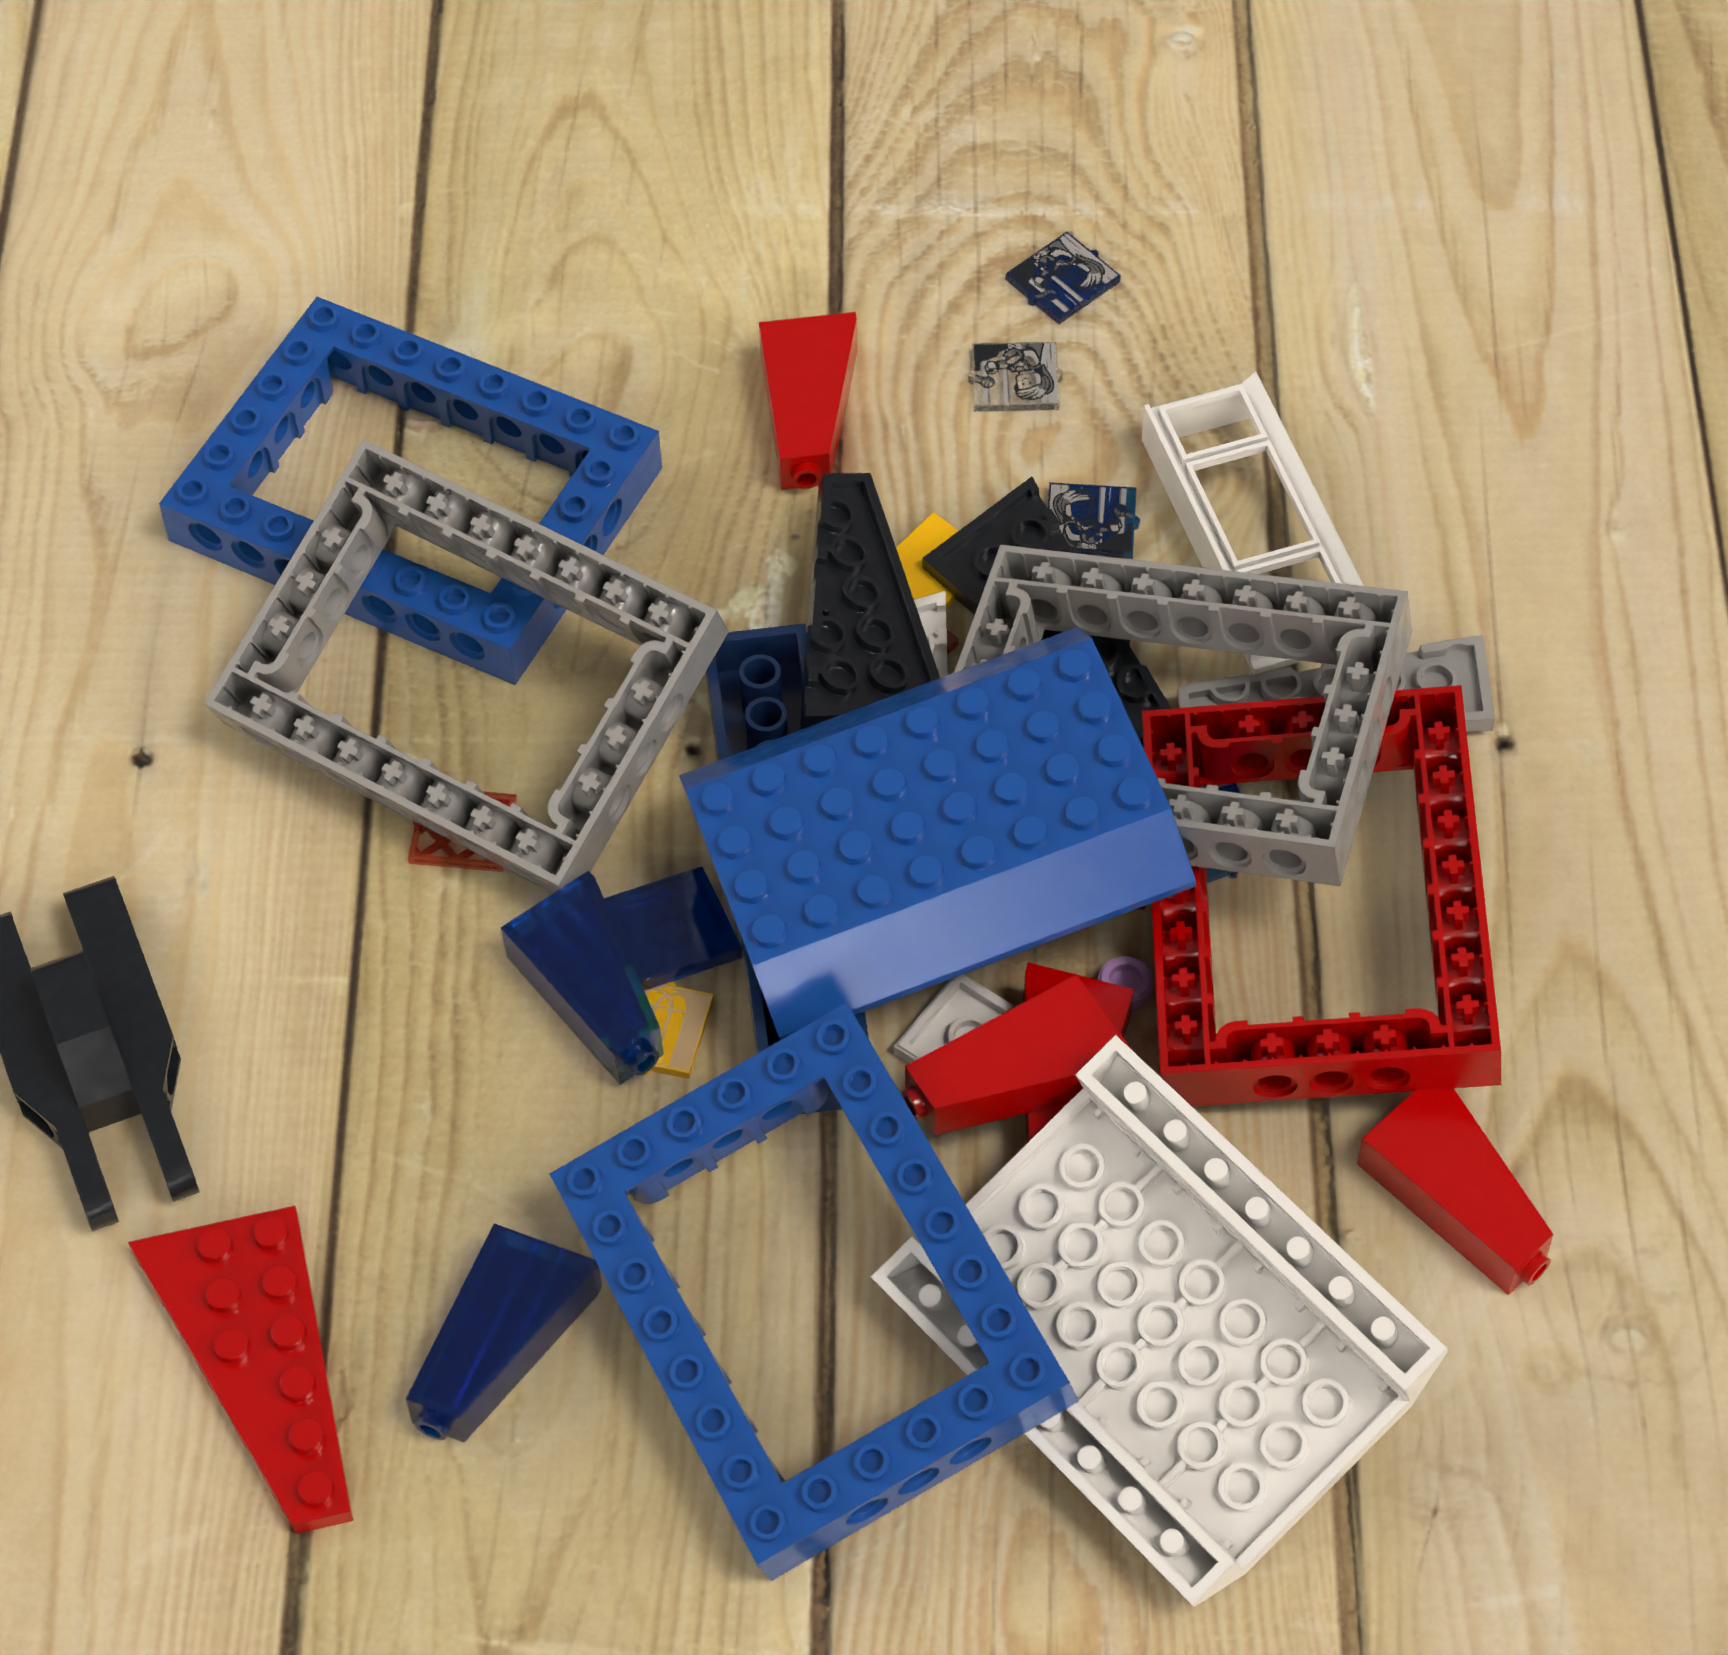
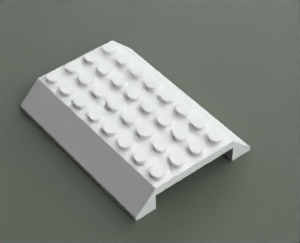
M1115 1035L1076 1074L1083 1089L965 1205L1068 1378L1079 1400L1078 1403L1024 1434L1195 1607L1245 1575L1412 1407L1447 1354L1448 1349ZM911 1237L871 1278L968 1376L989 1362L922 1246Z

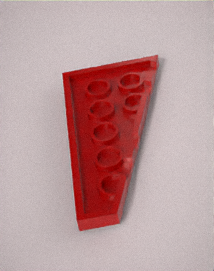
M296 1206L128 1242L133 1256L140 1268L143 1269L158 1299L171 1317L183 1342L218 1402L224 1408L236 1433L249 1451L295 1534L354 1521Z

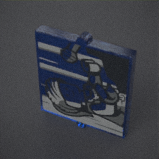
M1065 232L1007 272L1005 280L1027 297L1028 305H1036L1056 323L1061 324L1120 283L1121 275L1098 257L1099 253L1097 250L1090 251L1070 233Z
M1068 483L1049 484L1048 510H1053L1060 522L1059 529L1071 547H1075L1079 554L1133 559L1134 530H1137L1140 525L1139 517L1135 516L1137 487Z

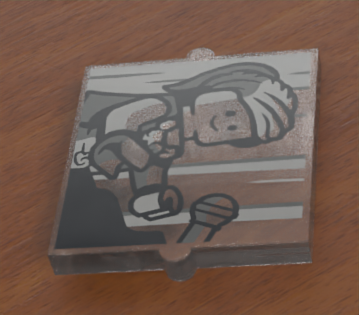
M1057 342L972 343V371L968 372V382L973 384L974 412L1059 410V383L1063 380V371L1058 369Z

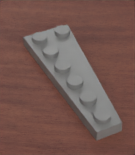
M1483 635L1420 645L1419 651L1406 653L1396 690L1462 685L1466 731H1493L1495 715ZM1321 663V668L1299 672L1288 667L1265 671L1258 675L1246 674L1181 685L1177 688V708L1324 696L1326 684H1332L1337 665Z

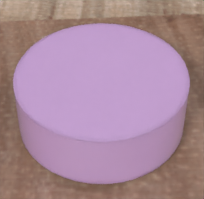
M1122 956L1109 960L1101 968L1098 980L1134 989L1131 1012L1137 1011L1147 1004L1152 993L1153 978L1150 969L1145 963L1133 957Z

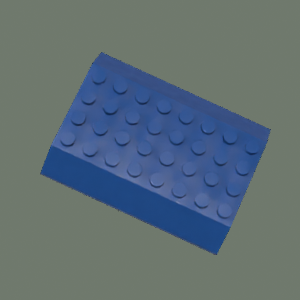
M1079 627L679 775L780 1040L846 1002L853 1014L856 1015L1197 886L1170 804L1093 639Z

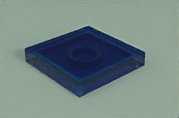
M702 866L602 899L603 911L641 992L742 958V946Z

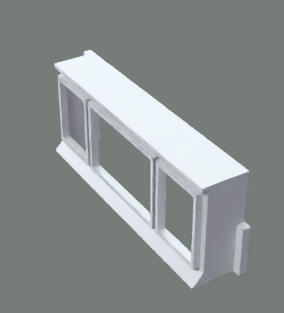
M1254 372L1243 383L1153 408L1149 404L1144 405L1142 442L1202 568L1261 574L1319 557L1332 583L1364 586L1257 372ZM1246 419L1251 420L1258 434L1189 454L1185 453L1179 440L1180 437ZM1267 452L1310 541L1238 561L1195 471ZM1244 654L1253 675L1303 662Z

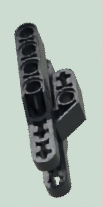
M115 876L63 893L83 950L31 968L11 911L0 915V1054L22 1115L63 1149L92 1231L119 1222L89 1132L142 1114L173 1202L200 1192L171 1113L181 1057Z

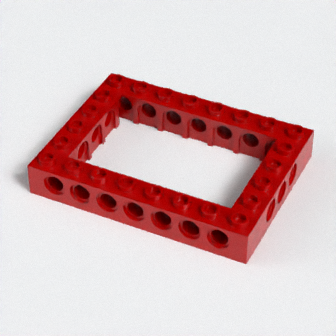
M1462 685L1396 690L1373 769V773L1400 770L1414 771L1438 1017L1427 1009L1409 1008L1405 1009V1014L1360 1017V1012L1349 1013V1018L1304 1021V1016L1292 1017L1293 1022L1248 1025L1247 1020H1241L1225 1024L1216 1034L1207 868L1191 866L1196 879V887L1152 903L1160 1076L1189 1105L1207 1106L1410 1092L1416 1089H1454L1501 1085V1042ZM1324 696L1142 711L1144 751L1156 777L1165 779L1166 784L1202 788V786H1207V784L1221 785L1298 779L1300 771L1307 770L1313 749L1311 734L1313 727H1319L1325 708Z

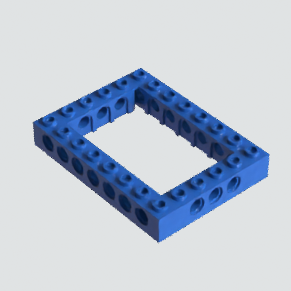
M316 297L160 501L159 507L169 541L276 585L312 525L313 520L255 497L253 494L270 472L275 473L280 467L279 459L296 437L300 439L303 436L305 424L320 404L326 405L333 394L332 376L357 386V391L366 394L370 391L397 402L401 409L406 411L410 408L440 419L441 425L449 428L455 425L482 436L486 443L491 445L494 442L500 443L525 453L526 459L534 462L540 459L569 471L570 480L539 524L604 555L662 470L659 431L328 300ZM383 549L345 614L516 685L567 609L504 578H501L493 591L489 593Z
M847 1002L549 1173L757 1566L771 1581L1079 1402L1068 1378ZM828 1083L989 1363L784 1482L785 1480L781 1472L771 1461L755 1433L758 1430L754 1422L744 1411L730 1388L729 1384L732 1382L728 1374L716 1360L703 1336L706 1333L677 1290L680 1288V1285L652 1243L655 1241L654 1237L638 1216L627 1196L630 1194L636 1201L642 1204H653L670 1196L667 1192L669 1189L704 1169H707L708 1172L718 1168L716 1162L756 1140L757 1144H760L768 1139L765 1135L766 1133L799 1114L805 1112L808 1116L824 1105L828 1097Z

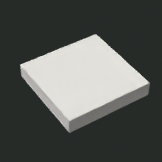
M964 974L954 977L947 982L894 1045V1055L910 1064L1016 1006Z

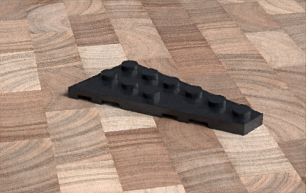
M824 473L818 486L800 729L808 728L940 678L871 473Z
M1031 476L923 557L922 568L975 615L1000 545L1069 553L1078 552L1065 539L1059 529V520L1052 509H1047L1039 495V487ZM1044 630L1041 640L1062 632ZM1089 635L1093 639L1142 747H1144L1142 711L1171 709V706L1147 666L1141 665L1130 647V640Z

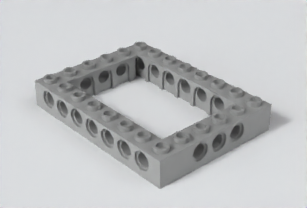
M363 439L204 705L223 724L573 903L729 631L717 610ZM396 526L640 645L630 659L633 666L614 699L608 697L605 702L604 708L606 713L588 744L582 743L577 753L580 757L560 791L555 789L550 797L548 814L556 825L555 830L530 818L524 809L512 802L509 807L485 795L477 784L469 780L464 784L440 772L432 761L424 757L421 761H418L397 750L387 738L378 735L375 739L353 728L338 713L335 712L333 716H330L310 706L297 693Z
M1000 545L954 673L1041 641L1044 630L1065 632L1079 627L1087 635L1337 665L1332 684H1326L1324 689L1325 708L1319 727H1313L1312 730L1313 749L1307 770H1301L1299 774L1298 788L1300 801L1272 798V793L1261 792L1260 796L1219 791L1218 786L1207 784L1206 789L1166 784L1165 779H1157L1172 809L1191 866L1341 887L1412 634L1408 591Z

